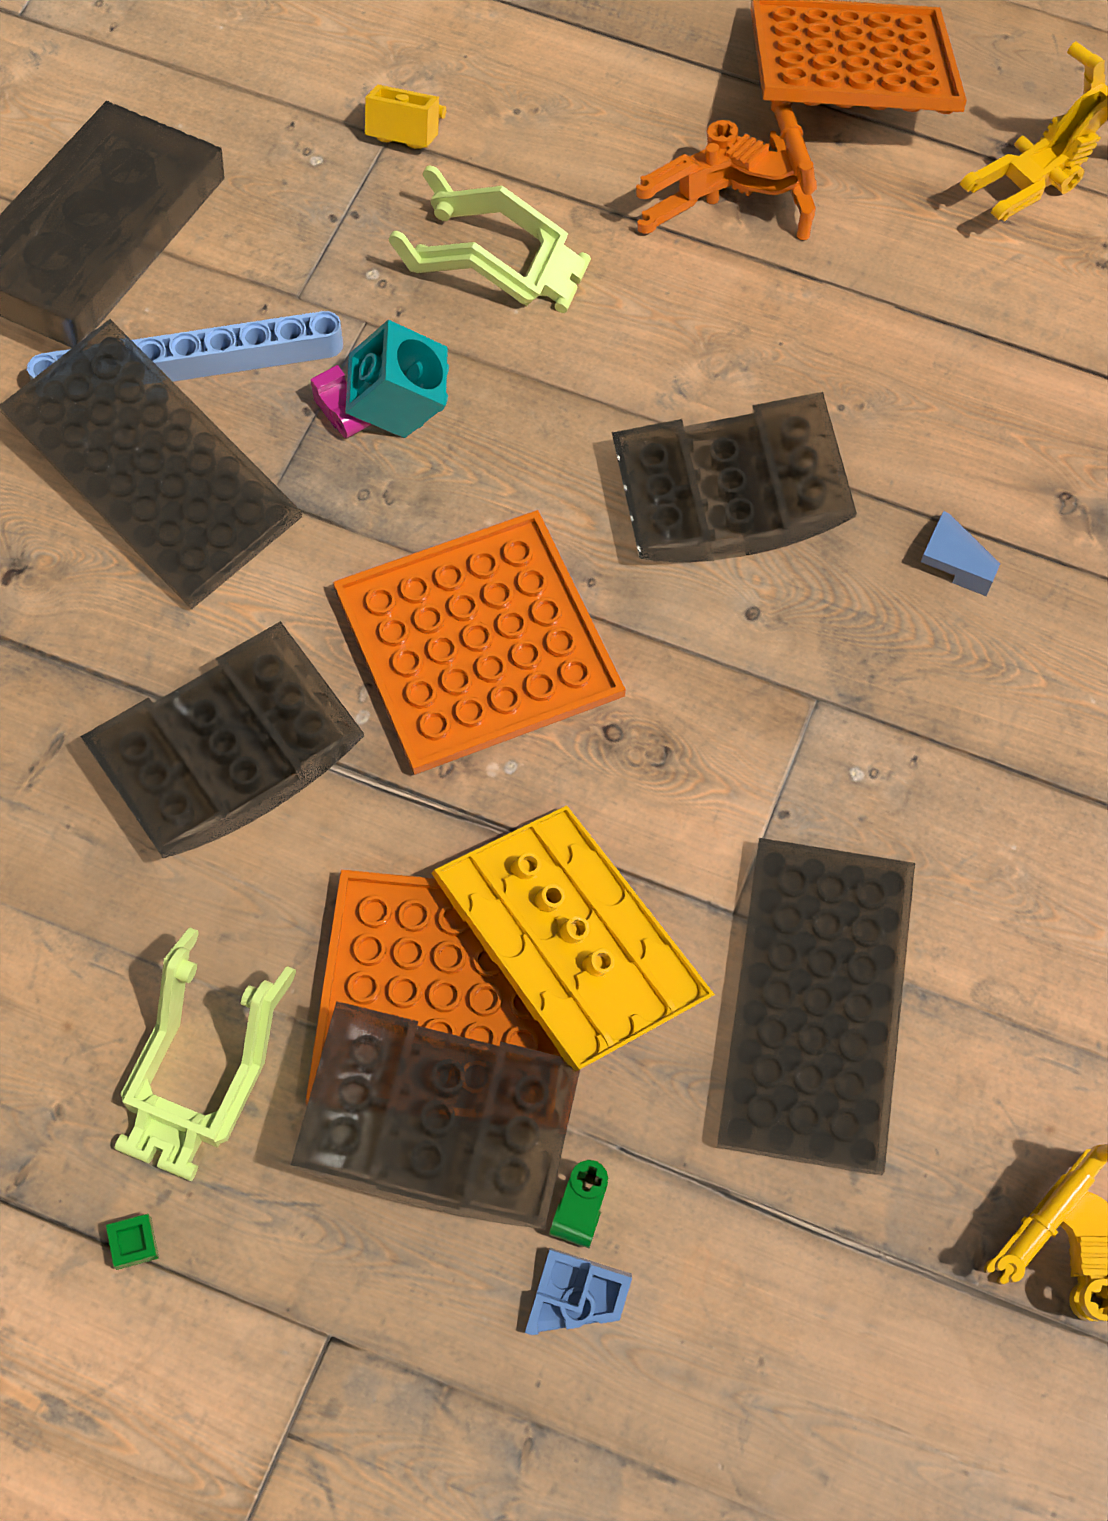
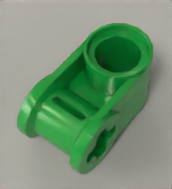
M584 1160L573 1168L564 1196L559 1201L549 1235L590 1248L601 1214L599 1210L608 1186L609 1177L607 1170L601 1163L595 1160ZM587 1173L594 1175V1183L599 1185L592 1186L590 1192L584 1191L582 1189L583 1182L577 1179H585Z

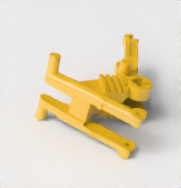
M1077 41L1069 47L1067 53L1085 66L1083 95L1071 106L1066 114L1052 118L1051 121L1053 123H1050L1047 127L1049 130H1045L1043 133L1044 137H1041L1035 145L1025 136L1019 137L1014 146L1022 152L1020 156L1007 154L976 172L968 173L959 184L967 192L975 193L1006 175L1022 189L1020 192L1005 200H1001L991 210L990 213L997 220L1002 219L1005 222L1010 216L1039 201L1045 187L1051 184L1062 194L1070 192L1084 175L1085 170L1081 167V164L1088 160L1089 157L1087 156L1091 155L1092 149L1097 146L1096 142L1101 139L1096 132L1108 121V87L1105 85L1104 74L1105 60L1086 49Z
M1108 1144L1096 1145L1092 1149H1086L1069 1171L1060 1176L1031 1214L1021 1219L1022 1225L997 1256L988 1260L984 1266L986 1273L994 1272L995 1269L997 1271L1002 1270V1275L997 1279L1000 1285L1006 1284L1009 1281L1011 1283L1020 1281L1025 1274L1026 1266L1051 1236L1055 1237L1058 1231L1056 1229L1060 1225L1066 1231L1069 1238L1071 1277H1077L1078 1284L1073 1287L1070 1293V1307L1078 1318L1088 1322L1108 1321V1203L1102 1197L1088 1192V1189L1095 1182L1093 1178L1108 1162ZM1092 1293H1095L1097 1298L1103 1299L1102 1308H1099L1097 1303L1090 1302Z

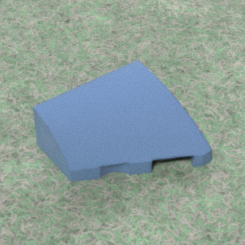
M943 511L921 560L924 564L955 575L953 584L987 596L1000 566V563L945 511Z
M550 1248L525 1333L537 1335L543 1331L578 1328L584 1324L620 1321L632 1281V1274Z

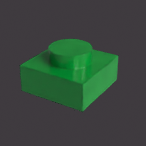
M149 1214L106 1225L113 1266L116 1270L159 1259L152 1218Z

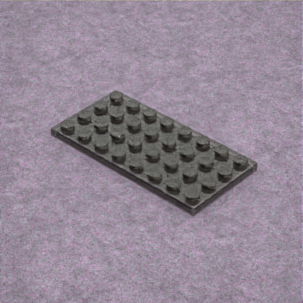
M111 319L102 324L0 404L1 413L191 610L302 518L301 510Z
M759 838L716 1148L880 1176L884 1174L915 863Z

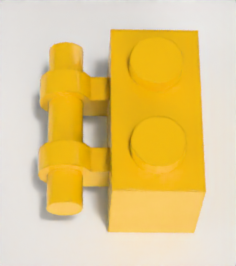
M377 84L365 97V135L376 137L382 142L396 141L406 143L411 148H427L438 135L439 118H445L446 106L439 105L438 96Z

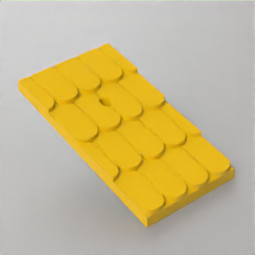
M567 805L435 869L431 873L462 920L466 921L492 961L498 964L534 1020H538L565 1062L575 1072L715 995ZM546 896L551 899L552 903L547 900Z

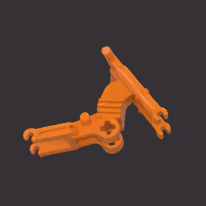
M787 101L784 104L771 102V110L775 114L781 131L780 136H777L774 130L770 132V146L776 152L769 151V144L765 143L763 145L762 141H756L754 137L749 138L748 134H745L743 137L738 136V127L733 122L719 120L710 124L707 129V146L705 149L691 156L683 154L648 175L641 176V185L636 186V196L640 199H649L658 191L678 180L679 191L649 209L642 211V219L638 220V231L644 234L653 232L660 224L694 206L699 197L706 195L707 203L716 204L719 202V190L732 186V189H739L740 193L743 194L745 192V195L748 197L753 192L779 195L790 190L794 203L797 205L800 213L797 238L800 240L809 239L816 210L811 194L817 189L814 164L810 159L802 137L803 130L795 118L792 102Z

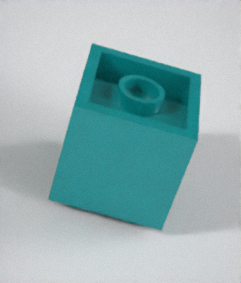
M388 319L349 353L345 413L403 438L408 437L446 407L448 401V393L446 392L447 374L449 371V364L447 363L448 347Z

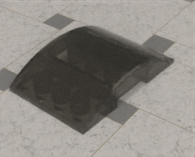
M823 392L752 405L751 414L684 426L682 419L612 432V439L640 559L663 562H703L748 556L809 539L856 517L857 512Z
M281 621L217 657L216 667L153 703L148 697L81 736L82 741L162 858L177 855L213 842L267 814L323 775L364 737V732Z
M336 1001L291 1167L349 1188L430 1210L508 1225L545 1229L580 1070L575 1072L561 1056L505 1042H500L499 1046L420 1027L418 1026V1021Z

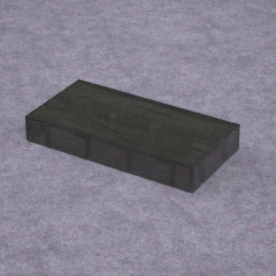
M106 100L0 214V317L78 350L225 179L222 147L215 146L210 142L188 135L183 131L159 123L146 116H141L134 111Z

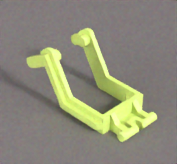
M431 165L426 166L423 171V177L435 193L431 198V205L438 219L448 221L451 217L501 212L540 240L541 244L526 276L523 277L475 242L429 247L424 244H418L414 248L403 233L393 231L389 237V242L411 272L423 273L472 268L526 306L538 296H548L556 302L555 309L558 312L566 313L578 289L576 284L581 282L591 257L584 252L576 254L564 245L568 236L566 231L504 186L453 191L438 168Z
M191 927L186 930L164 958L156 1025L121 1092L122 1102L128 1111L137 1114L135 1126L129 1137L121 1134L115 1144V1150L148 1164L153 1159L156 1151H161L162 1154L158 1160L157 1167L189 1181L194 1179L198 1170V1165L191 1162L201 1142L203 1141L218 1148L219 1144L228 1141L265 1064L274 1008L292 984L296 969L287 966L274 984L264 980L258 988L249 985L245 989L241 1005L250 1008L242 1062L218 1111L205 1116L153 1094L150 1084L180 1027L185 985L192 981L197 970V964L189 961V953L197 941L199 931Z

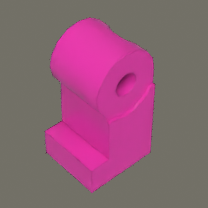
M338 365L310 379L314 401L344 438H348L371 425L345 413L347 382L345 374Z

